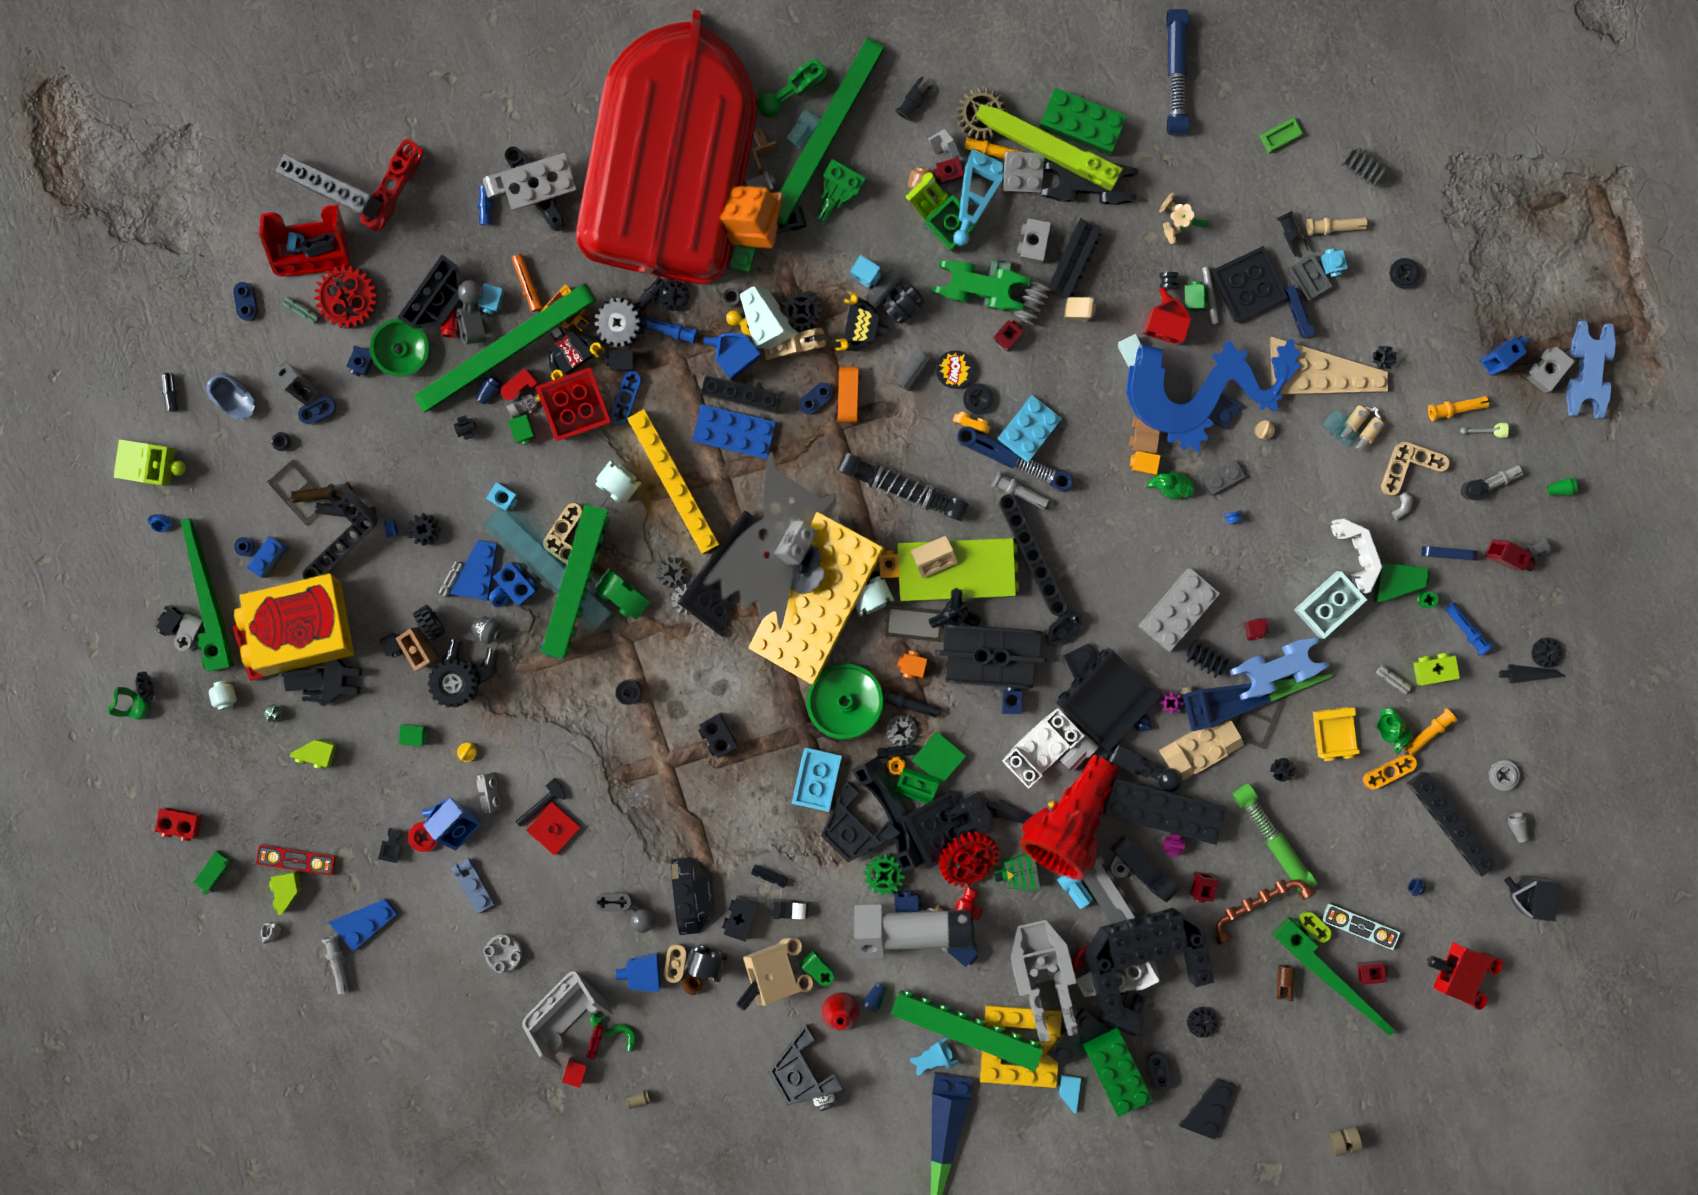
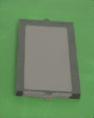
M888 605L887 618L884 620L886 622L885 636L941 642L944 625L932 628L929 624V619L943 613V611Z

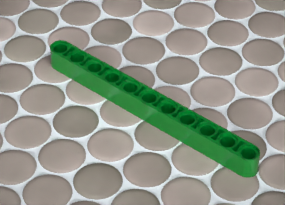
M867 37L779 192L783 195L777 220L779 224L786 225L882 55L885 46L874 39Z
M587 283L580 285L419 391L413 397L424 413L430 411L593 304L597 298Z

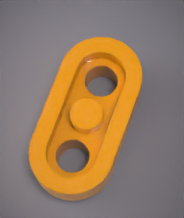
M964 412L954 415L953 422L989 434L991 426L988 425V421L980 418L977 421L970 419L971 415Z

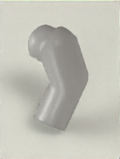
M1407 492L1400 495L1401 507L1391 513L1395 520H1399L1411 511L1413 497Z

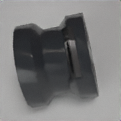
M1159 273V278L1161 279L1160 289L1163 287L1166 290L1178 289L1177 278L1179 273Z

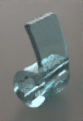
M1333 410L1322 426L1342 444L1349 447L1358 436L1359 431L1351 432L1346 440L1341 439L1340 435L1345 430L1344 424L1348 419L1339 411Z

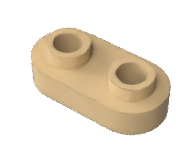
M673 944L667 951L664 977L671 983L680 981L684 973L687 951L681 944ZM679 950L681 955L675 956L674 951ZM676 969L677 974L672 975L670 970Z

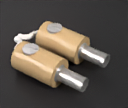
M1357 406L1344 423L1346 428L1340 435V438L1346 440L1351 432H1356L1370 414L1369 411H1375L1377 418L1373 417L1359 435L1361 440L1355 447L1358 452H1361L1367 443L1371 444L1385 426L1376 407L1371 409L1369 407Z

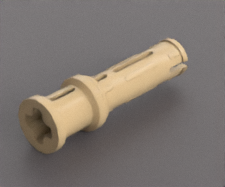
M1327 217L1323 218V220L1307 219V235L1312 236L1319 233L1328 235L1335 231L1366 230L1367 227L1364 225H1367V219L1365 217L1330 220Z

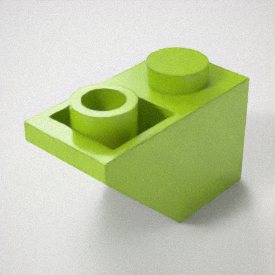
M316 739L292 752L290 757L295 758V762L302 764L310 762L313 763L315 768L325 769V767L332 765L337 743Z
M298 871L277 874L271 877L269 886L271 892H274L273 907L278 915L285 913L302 890Z

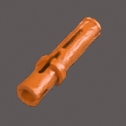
M523 254L513 256L511 259L524 290L522 292L523 296L526 297L531 309L530 311L536 312L543 309L537 295L538 290L533 285Z

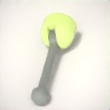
M1498 423L1493 429H1467L1466 427L1460 429L1462 435L1467 433L1493 432L1498 438L1508 437V423Z

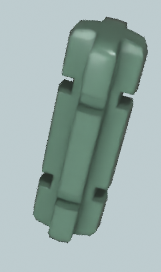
M287 297L283 303L284 306L292 309V311L313 324H316L320 318L318 314L313 311L311 312L310 309L296 302L291 297Z

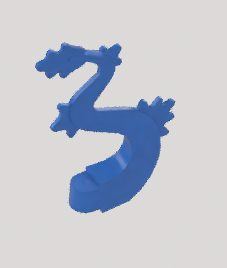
M1289 339L1285 346L1277 347L1278 357L1271 358L1276 382L1269 390L1264 391L1259 388L1251 368L1244 361L1248 351H1238L1231 341H1227L1222 353L1212 355L1217 364L1212 368L1195 397L1188 403L1175 404L1168 399L1164 392L1165 368H1161L1162 349L1140 344L1136 353L1135 365H1129L1126 394L1135 415L1145 425L1154 430L1168 433L1167 441L1169 443L1179 439L1182 450L1187 449L1188 445H1190L1195 452H1199L1200 441L1208 440V436L1203 429L1213 426V422L1208 417L1230 379L1235 380L1251 400L1259 403L1260 410L1268 407L1272 411H1277V400L1282 398V395L1279 393L1295 371L1301 367V364L1296 362V358L1301 353L1295 349L1293 339Z

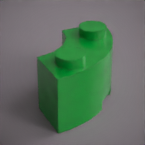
M609 568L594 585L600 591L598 595L606 601L610 599L621 608L619 612L627 618L631 616L637 620L651 603L642 593Z

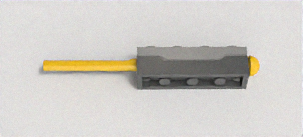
M1054 800L1048 803L1050 809L1055 803ZM1098 854L1095 866L1092 870L1086 872L1083 878L1084 882L1111 924L1135 918L1133 913L1136 911L1130 902L1125 903L1123 899L1125 894L1120 886L1115 887L1112 882L1115 880L1109 870H1104L1102 865L1105 863Z

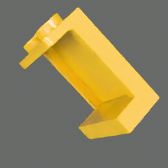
M1354 707L1313 711L1318 757L1324 758V761L1336 760L1337 756H1343L1344 759L1354 758L1355 754H1360L1356 743L1353 718L1356 713Z

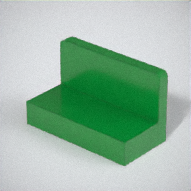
M218 850L215 851L193 883L203 889V895L211 893L233 861Z

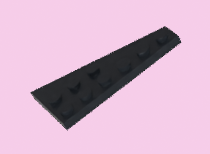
M745 510L677 602L678 605L721 637L724 635V627L726 621L729 620V613L733 602H735L738 590L724 599L721 578L705 585V581L737 539L751 526L759 522L758 519Z

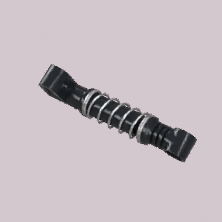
M846 452L843 453L837 468L838 472L866 482L872 489L878 490L881 488L886 490V494L890 492L895 494L896 498L898 496L905 499V502L908 500L912 501L915 506L920 501L922 509L933 510L935 508L936 512L940 510L939 513L942 514L943 511L944 515L962 522L969 505L968 503L954 497L949 499L948 495L944 497L943 493L939 495L940 492L930 485L923 489L924 486L920 484V481L916 483L911 481L910 477L907 479L901 477V473L898 475L891 473V469L888 471L883 470L884 466H873Z

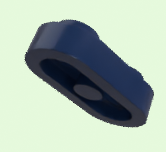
M240 282L233 289L236 312L242 320L251 321L258 314L254 288L246 282ZM245 288V294L241 295L240 290ZM248 307L249 312L244 314V308Z
M824 382L816 385L801 398L799 403L800 410L807 415L814 414L832 398V387ZM826 389L827 394L824 396L821 395L820 390ZM807 401H811L813 403L811 408H807L805 406V403Z
M321 397L310 402L307 406H302L298 411V418L302 423L314 424L334 414L336 403L329 397ZM326 403L330 405L328 410L324 409ZM309 411L312 412L311 418L306 416Z

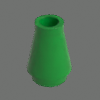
M1568 477L1547 485L1549 496H1573L1574 493L1578 492L1575 478L1570 479Z

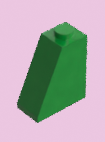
M1381 563L1382 568L1375 583L1374 601L1383 602L1426 587L1430 580L1428 568Z

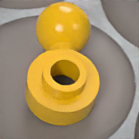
M730 311L726 316L728 324L732 326L740 325L742 333L746 336H751L750 329L747 328V318L743 319L738 311Z

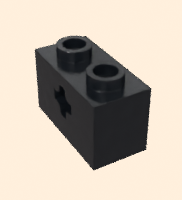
M737 896L736 900L732 899L728 908L731 911L730 917H725L722 926L725 929L724 935L746 942L759 903ZM742 914V918L745 920L737 922V918L734 916Z

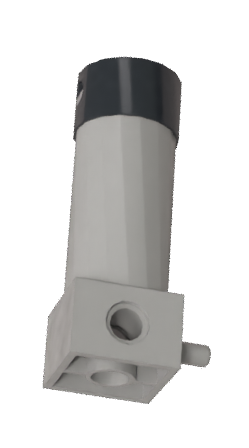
M882 904L855 905L854 941L857 959L884 958V950L973 948L974 920L971 916V909L883 913Z

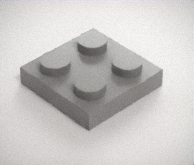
M1005 151L1002 190L1041 193L1044 157L1034 152Z

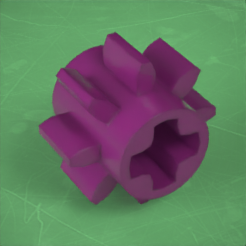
M1171 691L1170 696L1164 693L1163 697L1165 700L1160 701V704H1164L1165 707L1162 711L1169 710L1170 715H1173L1175 709L1177 712H1180L1179 705L1184 704L1179 699L1181 694L1176 696L1174 691ZM1168 699H1175V706L1170 707L1168 705L1170 702Z
M1170 833V837L1164 838L1163 851H1168L1167 855L1171 857H1178V853L1183 854L1185 839H1180L1181 835Z

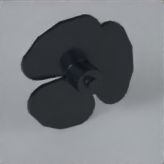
M811 544L801 563L793 564L791 589L796 590L800 595L815 590L825 576L823 568L814 567L819 565L822 559V554L818 547Z

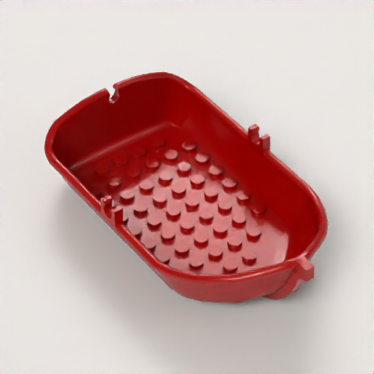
M693 10L691 22L674 23L647 32L633 41L610 67L604 82L576 228V240L580 251L593 262L702 285L719 279L729 264L732 244L725 235L727 230L720 217L725 209L733 186H744L757 119V100L751 79L734 50L719 36L701 25V11Z

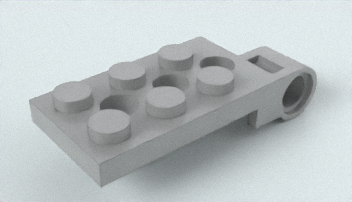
M565 153L482 179L488 199L498 198L507 194L512 211L577 191ZM554 172L558 175L554 183L547 181L549 173ZM536 178L539 180L537 188L529 187L530 179ZM513 184L520 185L521 189L518 194L510 192V187Z

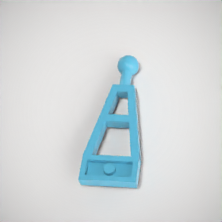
M972 149L964 170L959 220L963 223L961 229L954 234V241L958 245L968 243L969 234L967 232L969 226H973L1004 176V163L975 149ZM972 171L994 181L984 198L970 191ZM968 201L979 205L973 216L967 214Z

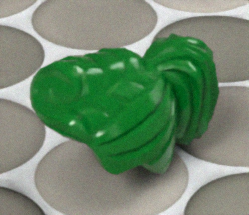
M1177 471L1166 474L1160 473L1148 481L1146 488H1159L1164 497L1180 500L1193 496L1194 481Z
M1383 708L1376 727L1384 741L1394 742V752L1399 755L1402 749L1412 740L1413 731L1410 727L1406 726L1405 720L1393 708Z

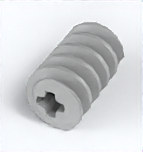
M1031 282V286H1028L1030 289L1024 290L1027 296H1021L1020 298L1023 302L1021 304L1026 306L1025 311H1014V314L1023 322L1034 325L1031 319L1038 318L1034 312H1041L1037 306L1045 304L1041 298H1048L1044 292H1051V290L1042 284Z

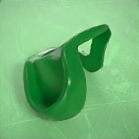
M117 687L115 689L113 702L108 707V713L113 716H128L137 720L144 719L150 711L149 703L140 698L133 690L126 687ZM119 694L128 695L133 699L131 707L126 711L114 708L117 705Z

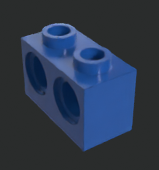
M509 562L493 578L517 606H521L538 591L535 588L537 584L531 577L526 578L523 574L524 569L517 562L515 564ZM509 570L515 573V578L512 581L506 578V573ZM522 584L528 588V592L524 596L518 590Z

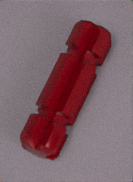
M595 1025L586 1052V1058L591 1060L596 1058L602 1035L605 1031L604 1026Z

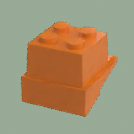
M733 186L725 209L720 217L727 230L725 235L732 245L773 248L778 228L777 220L783 196L782 193L769 192L767 188Z

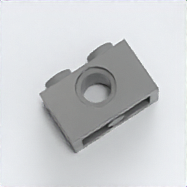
M1028 218L1026 223L1022 224L1021 235L1024 236L1023 242H1019L1017 253L1020 254L1019 259L1036 263L1043 262L1051 223ZM1030 236L1036 237L1038 244L1031 245L1028 242V238Z
M1558 347L1546 349L1541 355L1542 360L1539 364L1536 363L1529 370L1530 375L1527 379L1544 393L1550 392L1574 362L1572 358ZM1547 364L1552 366L1551 374L1546 371Z
M805 521L791 522L774 555L787 565L800 564L817 531Z

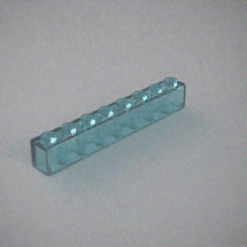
M499 507L483 523L486 526L485 531L492 537L497 536L501 540L499 544L505 550L510 549L514 553V559L520 564L524 562L528 566L526 570L534 577L537 575L542 580L540 583L547 590L552 589L556 593L554 597L557 598L565 567L514 518ZM588 591L586 601L582 600L580 606L583 608L581 618L584 621L582 623L589 630H597L613 614L590 591Z

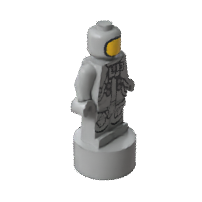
M531 394L521 396L522 401L507 405L506 408L512 419L520 417L519 414L526 410L531 413L538 407L536 402H541L539 395H536L535 398Z

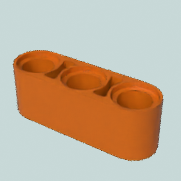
M839 366L838 422L857 423L858 367Z

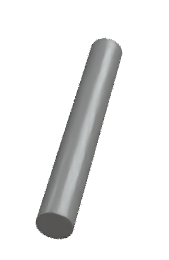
M1203 267L1204 283L1209 287L1212 325L1219 324L1210 267Z

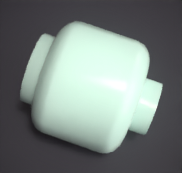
M225 681L214 683V687L209 690L211 704L213 707L218 708V710L232 708L237 700L234 686L226 684Z

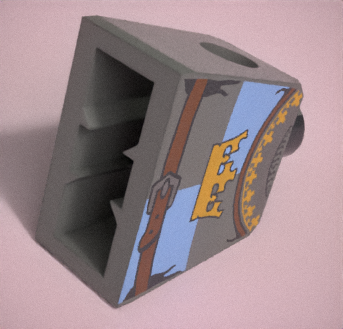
M288 362L278 366L274 378L285 391L305 406L320 393L301 372ZM298 383L303 386L300 390L296 388Z

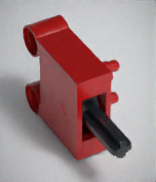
M1454 942L1445 960L1436 956L1427 958V965L1440 971L1433 988L1448 996L1459 999L1477 1010L1483 1009L1487 1004V996L1478 991L1486 971L1496 975L1503 967L1501 959L1487 952L1479 953Z

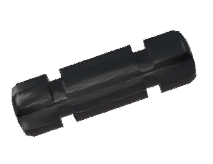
M911 744L905 745L906 747L878 748L877 756L883 759L887 756L892 758L904 756L905 754L907 756L914 755V746Z
M754 865L751 871L752 875L760 876L761 879L773 884L777 883V886L785 888L788 882V878L782 875L780 877L778 876L779 874L765 868L762 869L758 865Z

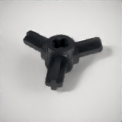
M954 588V590H951L950 601L943 608V613L930 618L929 624L932 628L947 622L952 625L966 622L973 626H978L981 617L968 612V608L964 607L962 602V590Z

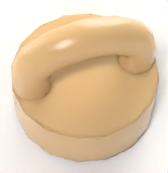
M1261 421L1255 427V435L1261 440L1270 439L1274 435L1275 428L1270 421Z

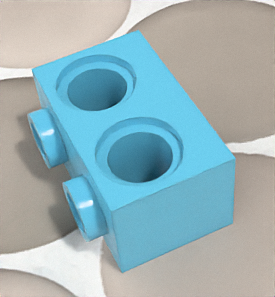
M860 255L850 271V277L870 289L871 285L875 286L881 277V273H879L880 267Z

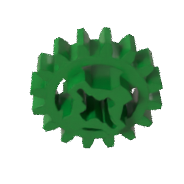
M877 854V860L870 858L871 865L865 864L868 871H863V875L868 876L864 879V883H870L867 888L871 889L873 887V893L876 894L880 891L881 896L886 891L891 895L892 889L897 892V884L903 885L900 879L905 878V875L900 874L902 870L898 867V862H894V856L892 855L888 859L887 854H884L883 858ZM886 862L889 863V865L881 866L880 863ZM874 868V870L876 871V876L872 879L871 872ZM896 870L897 877L894 881L892 879V873H894ZM883 871L885 873L887 871L888 878H879L881 876L880 872ZM880 883L887 884L888 887H880L878 885Z

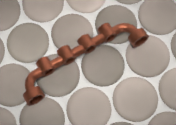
M1283 879L1274 884L1276 888L1269 892L1267 888L1257 893L1259 898L1252 901L1250 897L1241 902L1242 907L1235 909L1233 906L1225 910V916L1218 920L1216 924L1218 937L1215 940L1218 946L1232 939L1229 932L1224 933L1223 927L1225 924L1294 887H1299L1302 890L1299 893L1302 900L1315 895L1316 891L1313 886L1308 887L1301 880L1294 879L1286 882Z

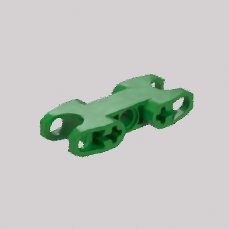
M959 260L939 261L938 266L952 273V280L947 286H933L932 292L934 294L960 303H967L969 295L989 298L987 307L1005 312L1025 311L1026 306L1020 302L1013 301L1011 293L1017 286H1031L1032 280L1010 270L998 268L996 269L995 276L990 277L975 274L976 265Z

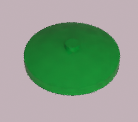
M838 664L825 669L820 673L815 685L811 684L807 694V710L813 724L824 735L837 740H852L867 734L878 723L884 706L883 692L877 679L868 670L853 664Z

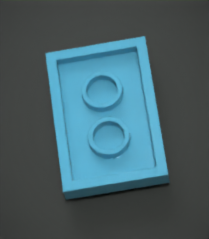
M1031 395L998 437V440L1028 463L1062 418Z
M804 747L792 804L829 812L842 755Z

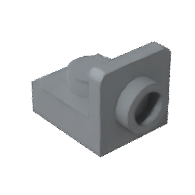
M945 129L929 137L928 140L935 154L943 150L945 153L948 152L952 158L959 155L954 140Z
M767 171L763 175L746 181L748 187L767 188L769 192H774L773 187L776 186L773 175L769 176Z

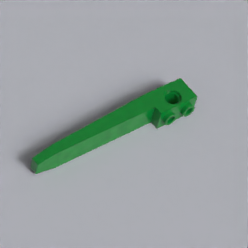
M192 518L182 519L185 545L206 632L198 634L199 639H197L198 647L202 650L203 654L201 659L204 669L206 668L207 672L233 667L234 662L226 627ZM212 646L218 648L216 656L211 653Z
M1286 917L1271 934L1301 963L1391 1036L1395 1030L1313 953L1318 948L1314 943L1316 939L1309 932L1304 934L1300 930L1302 926L1295 919L1291 921ZM1299 934L1300 940L1297 943H1292V937Z

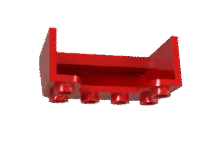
M338 204L322 208L321 218L323 222L285 226L282 216L278 213H261L259 237L272 272L275 275L285 277L327 272V270L334 271V267H338L341 270L342 265L346 266V268L348 267L349 252L346 227ZM290 232L302 234L305 240L325 233H334L339 243L334 250L313 257L304 256L302 251L290 252L286 250L288 234ZM296 238L295 247L298 248L300 246V239Z

